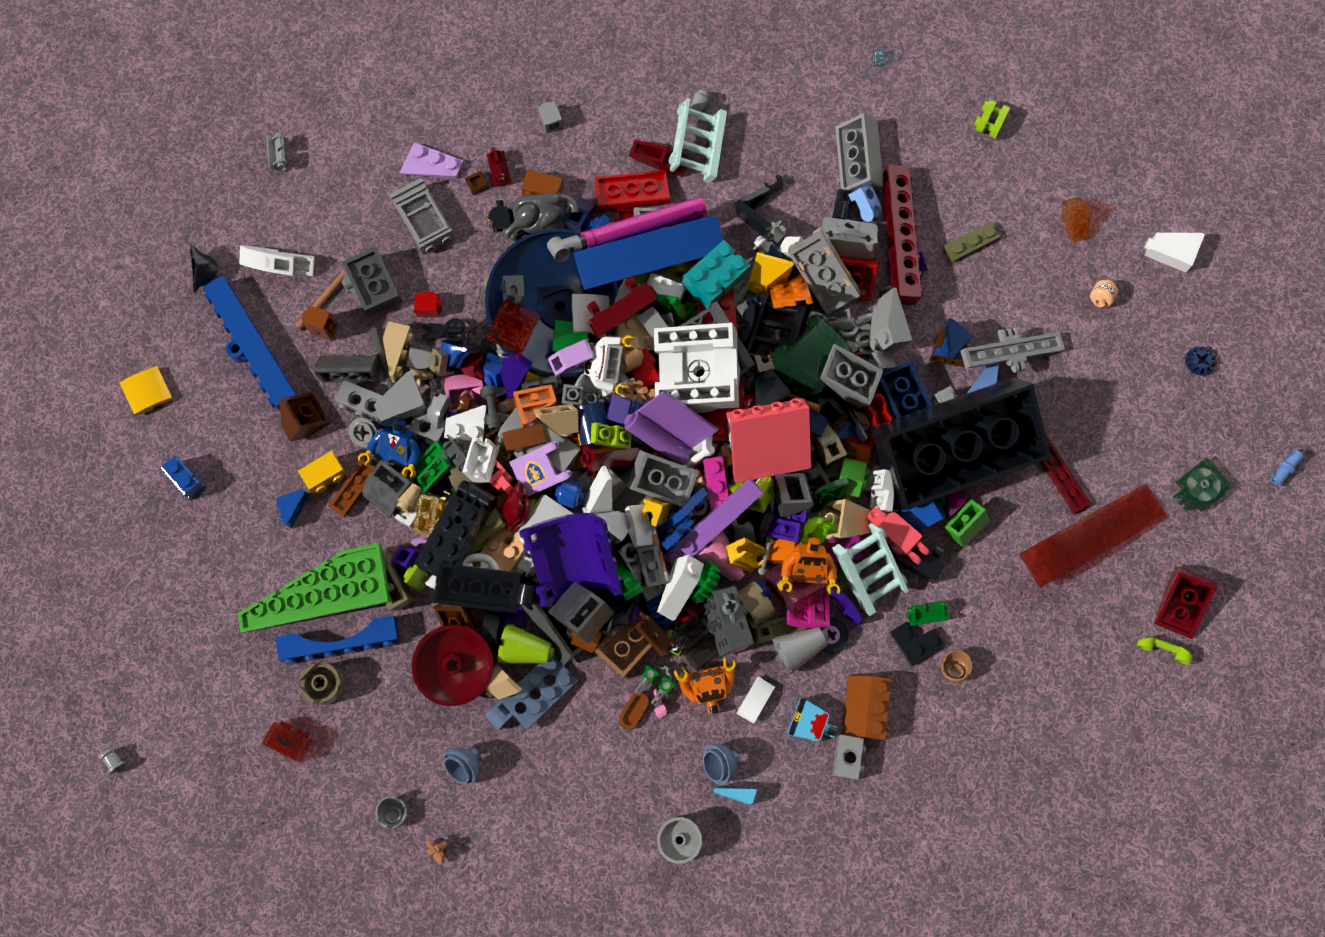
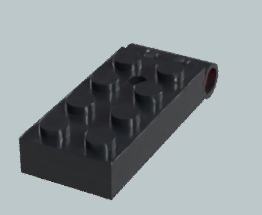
M466 480L462 481L457 491H454L414 564L434 576H437L438 562L462 565L489 515L496 507L497 497Z

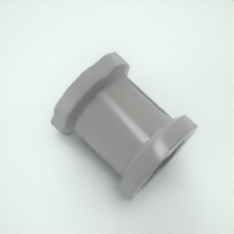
M115 747L104 751L99 756L100 761H104L108 767L109 774L118 772L126 765L125 761H121L117 755Z

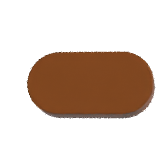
M634 693L620 714L619 723L624 729L632 730L636 728L648 709L649 698L645 693L640 695Z

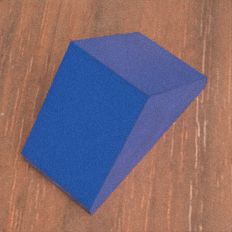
M300 489L276 498L283 524L291 529L310 496L305 490Z

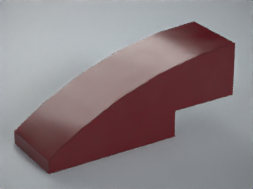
M634 140L629 157L652 168L666 170L667 173L680 177L684 176L687 168L679 165L674 172L670 171L671 164H669V158L673 151H670L669 147ZM681 154V158L688 159L686 154Z

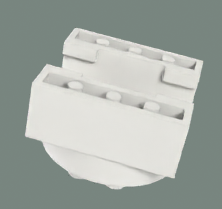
M733 323L654 328V351L659 353L660 382H655V397L665 390L696 413L711 412L720 408L739 407L738 385L740 381V367L737 352V330ZM699 370H705L700 378L696 376Z

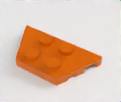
M802 275L775 285L770 289L774 308L796 306L797 301L806 300V304L813 303L807 282Z

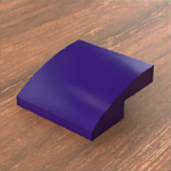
M775 497L773 506L774 517L765 536L800 543L807 526L811 507L791 516L780 517Z

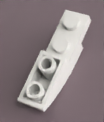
M240 245L239 264L284 275H314L315 256L278 252L275 249Z

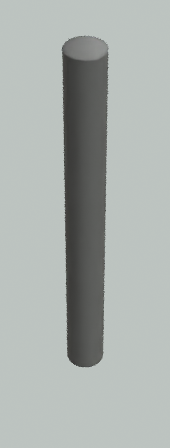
M371 328L370 333L388 389H390L394 383H392L389 376L384 348L377 328Z

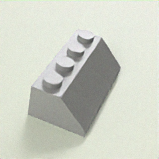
M863 113L836 126L840 183L844 193H853L869 184L872 185L874 190L883 187L877 119Z
M517 407L501 426L495 440L496 443L505 449L506 446L502 433L522 428ZM539 418L528 425L542 423L547 442L511 454L518 458L557 441L559 448L547 453L555 472L558 475L567 470L571 471L581 448L566 437L556 433Z

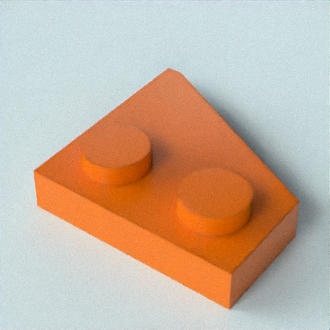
M551 384L513 392L522 428H526L538 419L534 409L556 405V398Z

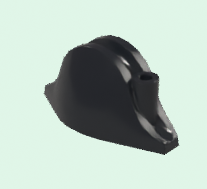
M190 244L193 293H197L201 286H205L213 281L217 274L218 266L211 256L200 252L194 245Z

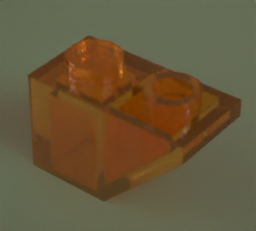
M1080 197L1062 201V218L1071 242L1089 239V204Z

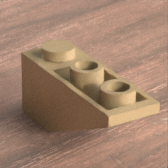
M388 321L383 335L389 376L392 383L395 384L398 378L402 376V365L408 358V347L413 343L414 334H412L410 326Z

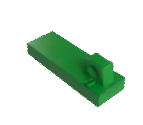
M614 554L618 564V568H616L617 575L621 577L623 583L621 595L628 601L643 592V589L623 562Z

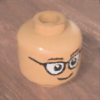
M1110 280L1098 281L1091 291L1090 299L1097 307H1110L1118 295V288Z

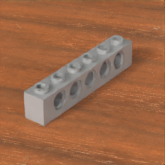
M344 380L334 399L339 405L338 408L345 412L351 410L356 412V416L371 418L373 423L383 426L381 422L376 421L374 413L370 411L382 395ZM361 398V402L354 405V401ZM424 412L403 419L405 422L408 419H413L411 425H405V430L414 433V440L420 438L425 440L424 443L429 446L436 440L443 443L446 421L442 420L437 429L431 425L427 413ZM430 426L428 432H422L423 427Z

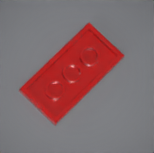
M666 170L594 177L598 210L670 203Z

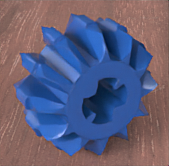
M662 594L646 602L651 617L661 628L667 627L674 622L657 612Z

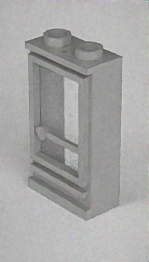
M422 178L389 194L422 254L431 253L436 247L442 244L446 245L455 238L452 229Z

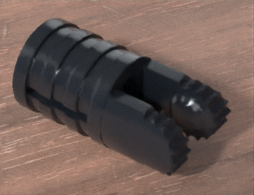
M838 189L832 218L848 220L852 204L849 197L851 193H848L845 201H843L844 190Z

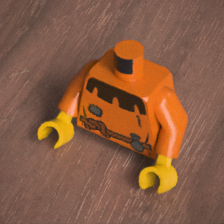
M809 538L807 545H797L795 550L783 560L781 572L783 580L778 583L780 591H782L783 585L787 584L786 592H790L792 590L790 582L827 584V580H829L830 584L827 586V592L831 595V587L836 586L837 594L840 593V587L835 582L837 580L836 564L831 555L826 553L825 547L820 546L819 539Z
M732 657L733 662L727 664L726 658H723L724 666L687 674L684 667H682L683 673L681 675H678L676 670H674V675L679 682L682 693L691 702L697 703L698 706L706 704L709 715L721 713L718 701L726 699V696L731 693L735 681L734 668L736 664L734 657Z

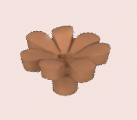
M633 380L628 381L629 388L623 387L622 391L627 394L624 398L635 402L637 397L646 400L643 394L648 392V388H642L643 382L641 380H638L636 384Z
M433 840L427 841L426 846L429 848L426 850L429 855L433 854L434 860L441 865L445 861L443 850L448 847L447 842L443 840L441 843L436 844Z

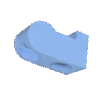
M871 184L849 194L851 201H856L860 209L861 218L864 221L870 222L882 215L880 202Z

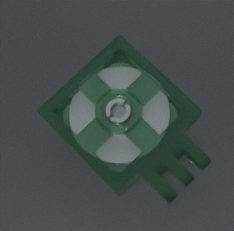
M1205 458L1175 482L1181 490L1173 498L1176 500L1180 496L1183 497L1178 504L1181 506L1185 502L1188 503L1183 508L1185 512L1194 505L1202 512L1229 491L1232 486L1212 463Z

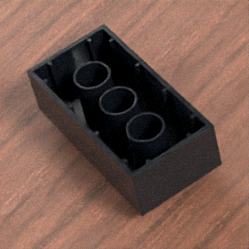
M1015 377L870 427L882 470H889L892 477L893 501L905 510L1052 458L1034 386L1032 383Z

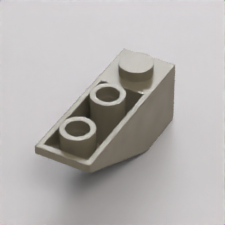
M828 424L821 437L810 434V440L824 467L840 461L847 455L839 437Z

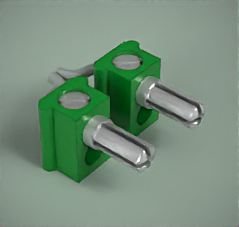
M645 666V671L641 675L642 681L635 689V693L640 695L647 684H652L655 678L659 677L658 672L655 670L666 669L669 680L665 677L661 678L662 682L658 686V693L651 701V704H654V706L659 704L665 694L668 695L672 689H675V684L671 682L672 676L667 666H655L653 668Z

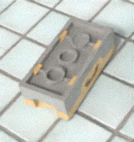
M822 227L813 231V235L802 242L797 243L796 241L788 247V254L826 314L833 312L860 296L859 287Z

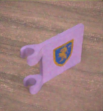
M557 441L509 462L518 482L525 484L528 496L572 477L570 470L557 475L547 454L559 448Z

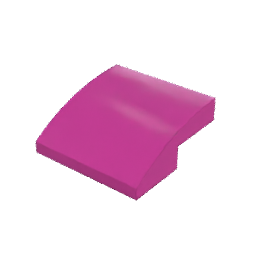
M794 589L787 592V625L802 628H828L830 626L829 593L811 589L809 593Z

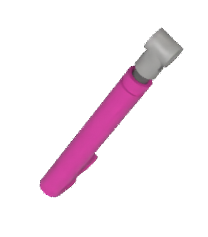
M697 197L594 228L590 231H584L580 237L575 235L565 239L560 237L551 238L547 243V248L557 262H564L574 252L581 251L583 248L588 249L663 227L705 218L706 204L702 197Z

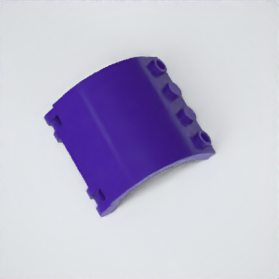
M593 513L569 514L536 523L519 531L520 537L524 540V551H530L539 585L535 587V590L540 596V607L549 606L560 599L574 582L589 591L603 590L608 591L614 596L622 594L621 587L623 583L621 577L617 575L616 568H618V564L611 553L613 546L610 538H607L605 530L608 528L604 518ZM534 534L535 540L531 539V535ZM550 590L551 595L548 596L547 591Z

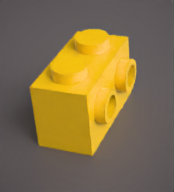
M332 451L298 470L307 488L313 494L326 490V486L331 483L340 482L344 478L343 476L347 475L337 456Z

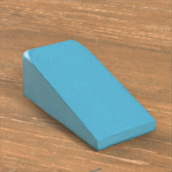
M713 789L715 794L748 805L753 804L757 789Z

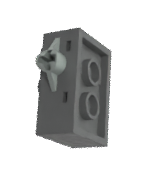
M377 247L342 261L345 268L342 284L346 290L357 294L368 317L402 302Z
M736 586L714 591L709 595L708 599H704L702 610L707 615L709 621L708 629L713 634L720 657L740 652L754 644Z

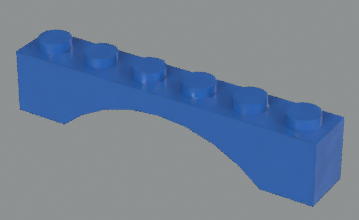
M394 615L373 619L358 634L337 642H316L296 633L276 637L278 660L285 662V665L296 664L297 660L304 658L305 661L316 660L317 656L324 655L326 658L337 656V652L344 651V654L355 653L356 649L359 648L372 650L376 648L375 645L383 644V647L393 646L395 642L400 641L398 620Z

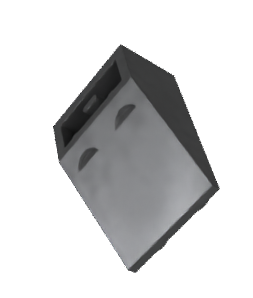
M575 582L548 611V613L587 644L614 614L612 609L602 599Z

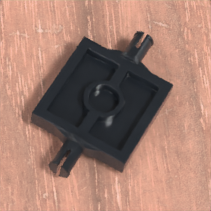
M601 591L599 598L614 612L605 623L603 634L610 636L614 625L631 624L640 594L626 601L621 594L614 596L608 591Z

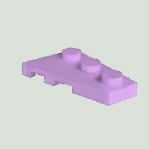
M414 142L399 174L400 176L416 175V177L435 176V178L457 179L464 161Z

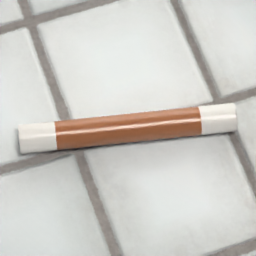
M651 525L652 544L657 545L665 579L668 582L669 577L656 527Z

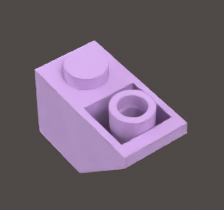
M587 339L559 350L550 356L548 361L555 376L573 372L592 359L594 354Z

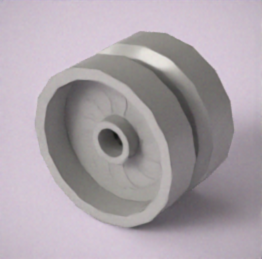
M674 817L667 820L660 827L657 835V847L661 855L667 861L675 864H685L693 860L698 855L702 846V835L698 826L693 821L684 817ZM676 837H683V843L677 844Z

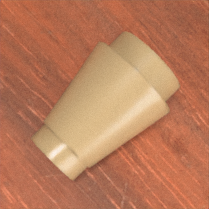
M412 483L397 500L396 506L410 514L415 509L422 489Z

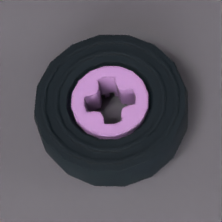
M830 618V626L820 629H825L827 634L828 630L835 632V640L832 641L829 638L827 641L828 645L822 651L825 653H836L846 646L849 633L842 621Z

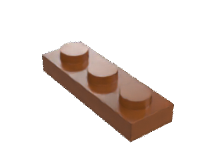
M363 459L328 505L343 517L348 515L361 497V492L368 475L375 468L371 464L365 465L366 461Z

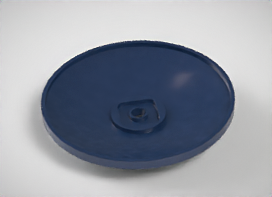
M549 229L535 232L519 239L502 253L493 266L487 281L484 301L485 314L495 341L505 354L510 355L514 350L531 360L533 363L529 371L541 376L549 377L555 375L548 361V358L556 353L552 352L554 339L552 334H554L555 320L573 322L571 295L594 294L609 296V306L614 304L619 287L623 281L584 290L574 254L570 255L564 262H557L547 248V243L551 238L560 237L565 239L575 235L580 237L582 232L567 229ZM523 275L524 300L521 307L515 306V298L511 296L508 297V305H505L503 291H501L503 276ZM555 304H563L565 310L558 312L555 309ZM499 319L503 325H501L499 330L497 328L495 330L494 327ZM509 321H510L511 331H514V330L517 331V329H519L518 332H517V333H519V334H516L515 338H514V336L512 337L511 334L508 335V334L506 333V336L504 335L505 332H506V331H504V330H507V328H508V326H509ZM616 327L611 330V335L613 337L615 335ZM527 328H528V329L531 330V333H530V335H529V337H528V339H527V341H526V343H525V345H524V347H523L522 344H523V341H524L525 338H526L525 335H527L528 332H529V330H527ZM588 333V343H597L601 339V337L597 339L595 335ZM582 365L573 372L562 374L560 379L580 377L584 373L585 367Z

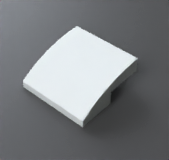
M886 469L869 471L865 490L872 492L869 510L876 507L882 512H892L894 489L890 471Z

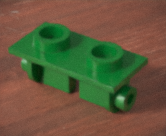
M943 601L929 603V609H926L925 604L911 606V608H907L906 612L911 626L950 620L946 611L948 610L947 602L943 603Z

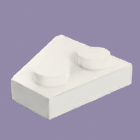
M482 405L446 418L444 438H448L446 436L448 434L453 438L458 437L466 441H472V438L477 437L481 442H484L486 426L484 418L487 414L488 405Z

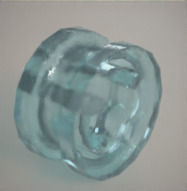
M879 49V51L873 50L872 59L874 66H878V64L884 65L885 56L883 49Z

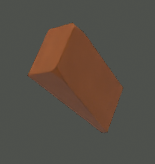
M542 423L502 433L506 450L509 454L547 442Z

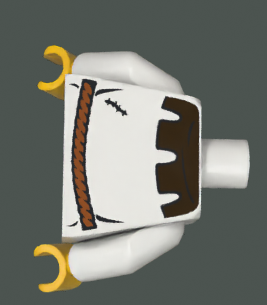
M629 335L625 336L624 339L620 337H603L595 346H590L594 357L583 364L585 367L584 374L590 376V380L596 388L609 392L616 391V394L619 396H627V394L621 392V388H629L628 385H615V383H618L623 349L620 345L634 349L635 346L628 345L629 340H636Z

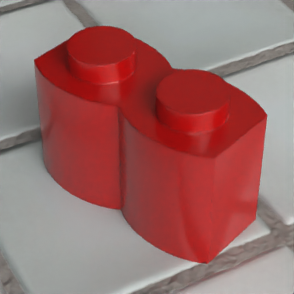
M881 393L875 394L871 404L864 407L865 415L870 420V427L892 420L890 414L886 411V400Z

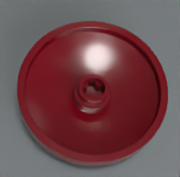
M457 624L444 625L431 630L419 641L412 657V676L419 691L430 701L443 706H460L476 699L488 686L493 673V656L485 639L475 630Z

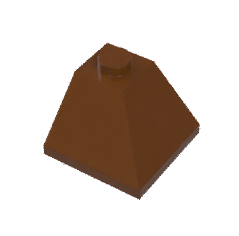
M312 392L281 398V427L290 442L305 439L330 424V420Z

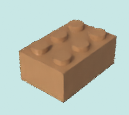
M641 611L633 623L615 627L611 635L606 636L594 650L623 679L630 674L652 649L646 640L635 630V626L646 617Z

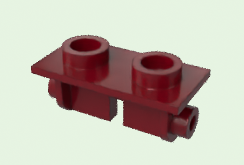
M497 147L491 148L490 154H487L494 187L511 184L504 150L500 151Z

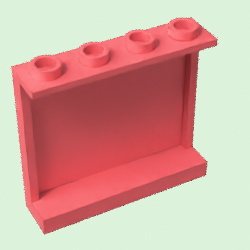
M794 398L786 402H774L764 406L757 405L743 410L736 409L726 413L730 421L733 466H730V473L735 483L747 481L749 478L754 480L811 468L809 407L803 398Z

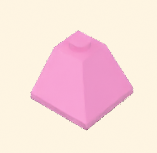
M464 374L445 377V394L451 401L448 407L449 413L458 404L459 397L465 394L472 395L480 406L487 405L486 400L480 395V390L483 387L482 380Z

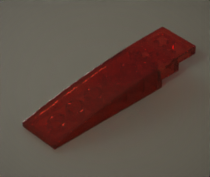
M1145 483L1021 552L1019 555L1038 586L1042 588L1167 517V514Z

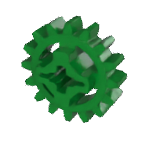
M703 562L704 566L699 581L689 596V599L696 603H699V601L703 602L705 597L708 599L709 593H713L716 589L715 586L718 585L717 580L721 577L719 576L721 570L713 562Z

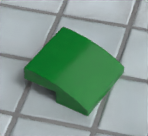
M438 440L419 458L417 467H414L418 475L416 480L424 493H428L451 468L450 458L443 450L442 442Z

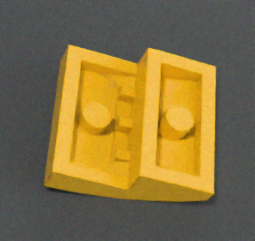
M158 366L139 372L120 382L134 416L151 411L154 406L172 401V396Z

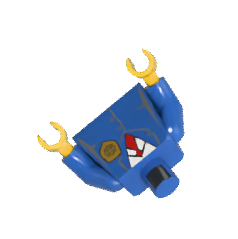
M396 419L393 426L380 430L372 437L365 449L366 453L360 454L358 461L361 462L362 458L367 456L365 465H369L372 461L370 456L374 454L373 458L404 467L402 475L405 478L407 473L411 471L410 478L413 479L416 477L414 467H417L420 449L416 440H414V433L405 430L406 422Z

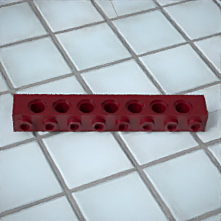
M888 164L883 172V191L892 288H897L901 305H916L923 296V288L920 285V255L917 254L918 238H916L915 233L917 223L914 221L915 206L912 202L914 194L911 189L912 174H910L909 166Z

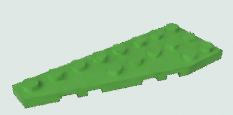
M382 543L343 550L333 558L322 562L321 565L313 570H309L287 583L278 591L272 592L263 600L257 601L238 613L240 633L391 602Z

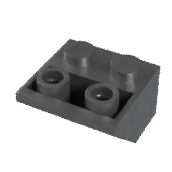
M380 460L368 475L361 495L392 517L398 510L396 506L397 500L412 483Z

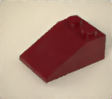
M1175 566L1165 589L1154 624L1193 639L1218 587L1215 581Z

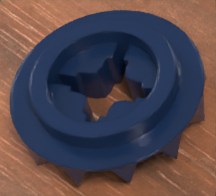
M1204 346L1194 347L1188 351L1185 357V364L1189 371L1199 376L1211 373L1217 363H1215L1216 356ZM1205 356L1204 363L1197 365L1199 358Z

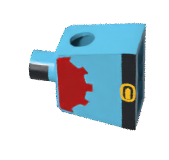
M800 698L787 735L820 742L822 735L834 738L838 727L827 723L829 713Z

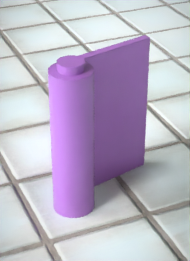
M665 390L633 414H629L624 420L627 431L669 460L681 465L686 463L693 447L718 430L717 427Z

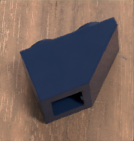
M579 198L576 201L579 213L572 214L570 207L564 219V225L567 230L584 232L586 225L597 208V204Z

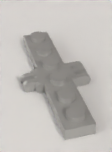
M1014 327L998 330L1000 342L964 348L961 350L966 369L1006 362L1008 366H1011L1012 371L1016 373L1026 370L1025 363L1027 358L1062 352L1065 350L1060 332L1020 338L1018 329Z

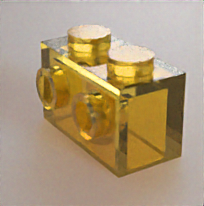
M429 493L420 494L417 500V513L413 521V533L430 536L443 512L444 496Z

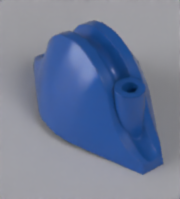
M442 339L441 349L449 355L447 367L458 369L466 360L471 350Z

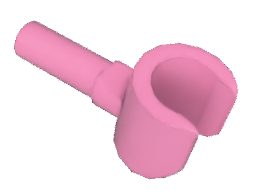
M658 689L653 690L655 696L658 693ZM660 701L658 707L654 709L658 718H662L667 714L664 704Z

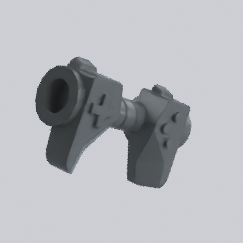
M495 385L484 386L480 390V395L484 400H487L489 413L485 415L484 423L489 426L490 430L501 428L500 424L504 423L509 417V414L496 412L495 399L506 394L503 387H496Z

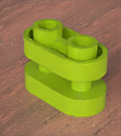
M990 99L989 102L985 101L981 109L984 113L982 117H977L974 126L977 127L975 131L983 133L984 128L991 131L989 137L996 139L1010 107L1003 105L1002 109L995 107L997 101ZM991 114L998 116L995 124L988 122Z

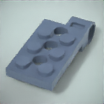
M554 657L548 663H539L517 684L522 690L519 693L499 700L486 713L485 717L498 731L504 728L513 717L528 730L578 680ZM547 676H552L556 682L552 686H547L544 683V679ZM532 690L540 691L541 697L538 700L530 698L529 694ZM522 703L526 706V711L523 714H518L515 711L517 704Z

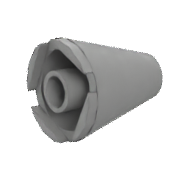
M817 627L777 636L771 640L782 664L786 666V672L790 675L828 645L829 637L825 629L821 630Z

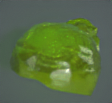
M821 516L809 519L804 525V534L800 544L807 545L809 538H817L820 540V544L824 543L827 532L832 530L831 522Z

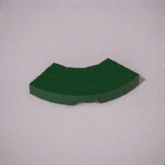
M847 478L828 483L811 494L814 505L811 507L810 513L821 512L826 504L836 498L843 497L849 485Z

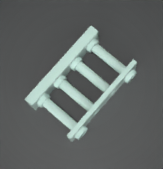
M687 98L682 104L680 103L677 110L679 118L674 149L669 158V164H671L670 171L674 172L679 165L701 171L704 174L703 181L711 183L717 177L727 111L720 109L713 116L689 108L690 99ZM691 116L709 122L712 125L711 131L708 132L687 125V117ZM685 132L708 139L709 147L705 148L684 141ZM682 148L705 155V158H707L706 164L681 158Z
M872 523L869 524L872 535L850 549H844L838 544L832 548L861 609L869 616L876 613L873 606L875 604L874 601L891 590L899 587L905 593L909 591L906 586L907 579L900 573L885 540L887 537L886 533L881 527L878 528ZM874 542L877 543L880 550L858 564H853L851 559H853L855 554ZM880 558H884L887 565L867 578L860 579V571ZM889 572L891 573L894 580L874 593L867 594V586Z

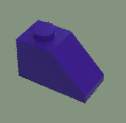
M514 350L510 355L506 354L500 363L503 365L500 374L507 397L510 399L533 363Z

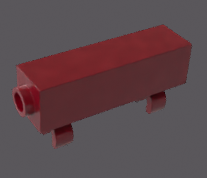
M631 276L624 282L631 291L627 296L602 312L595 301L589 303L586 307L593 317L589 319L587 324L597 339L657 300L655 289L647 283L639 287L634 277Z
M631 441L630 449L586 444L581 456V463L588 468L587 476H594L593 480H595L602 466H606L607 469L625 467V470L629 467L633 469L639 450L651 454L652 447L648 444L641 445Z

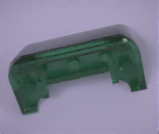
M811 315L806 322L809 330L793 346L782 345L770 357L779 378L793 395L813 396L820 393L827 386L820 377L834 344L853 353L852 348L822 315Z

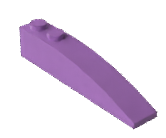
M749 478L699 521L687 535H683L679 539L680 544L673 550L668 549L663 557L671 566H673L676 558L686 555L693 557L764 492Z

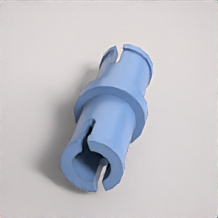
M1293 450L1285 462L1280 463L1279 469L1270 478V481L1280 487L1286 478L1295 472V467L1304 458V455L1297 450Z

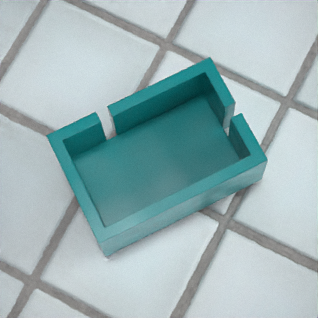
M725 240L719 243L683 276L682 286L706 309L710 308V304L715 301H720L721 296L724 297L748 275L751 265L741 255L735 256L736 251Z

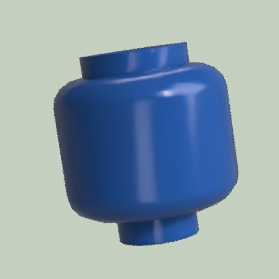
M563 481L562 484H558L555 492V499H557L558 504L573 509L579 503L582 504L585 497V492H582V486L570 481Z

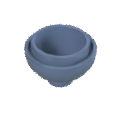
M720 744L706 747L703 754V767L707 776L718 785L727 784L733 779L737 766L740 764L738 753Z
M457 747L448 750L444 754V767L452 779L466 785L472 784L477 779L480 770L479 760L481 759L477 749L474 747H469L468 749Z

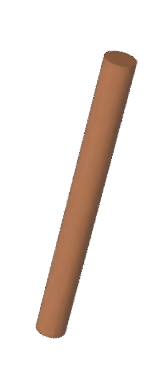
M344 270L314 303L313 307L321 308L338 289L344 278ZM302 318L295 325L299 330L305 327L302 323Z

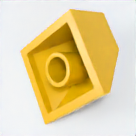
M757 252L747 289L754 293L765 294V292H769L775 285L788 281L794 262Z

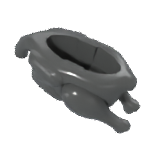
M563 193L538 194L518 198L509 204V209L513 210L515 219L508 228L503 230V234L507 239L511 238L512 241H515L524 232L532 234L542 230L556 229L564 222L567 215V206L571 207L572 214L579 213V207L575 199Z

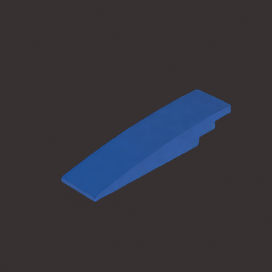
M717 215L577 251L573 254L583 288L587 290L621 281L624 278L628 279L631 276L636 277L704 258L724 239Z

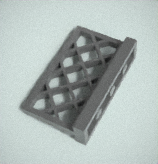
M715 301L710 304V308L680 326L705 325L702 324L703 318L710 313L714 318L712 324L730 322L718 302ZM737 335L738 362L744 368L740 371L741 377L748 372L755 371L757 367Z

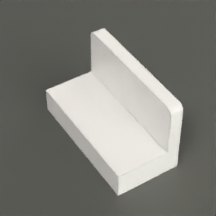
M654 273L650 274L647 284L652 286L657 294L678 297L680 302L686 290L682 284Z

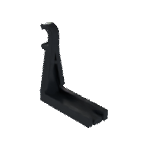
M776 175L777 182L775 184L768 185V183H764L765 187L734 202L737 216L768 242L774 239V235L769 231L772 225L755 212L754 209L783 187V178L780 175Z

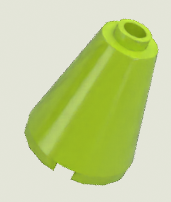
M507 624L501 637L503 639L502 646H499L498 662L503 664L548 663L549 660H553L555 648H552V643L514 625Z

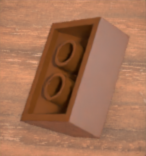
M848 676L842 735L878 741L885 740L891 679L873 676Z

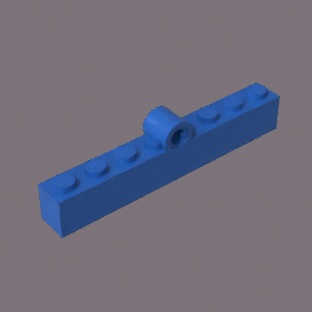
M222 275L203 287L207 292L204 296L210 304L213 303L216 307L213 311L219 319L222 317L224 323H222L227 333L231 332L233 335L231 341L227 343L225 351L237 363H250L251 367L249 370L254 378H259V387L270 396L267 398L268 402L273 408L277 407L280 410L281 398L297 394L231 285Z

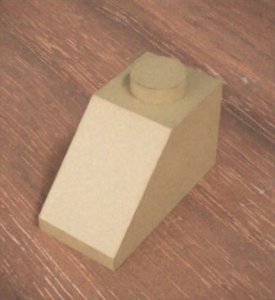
M572 404L534 409L536 416L559 435L570 436L572 433L579 432L578 410Z
M496 664L493 667L491 680L484 692L490 698L494 695L500 700L519 693L522 689Z

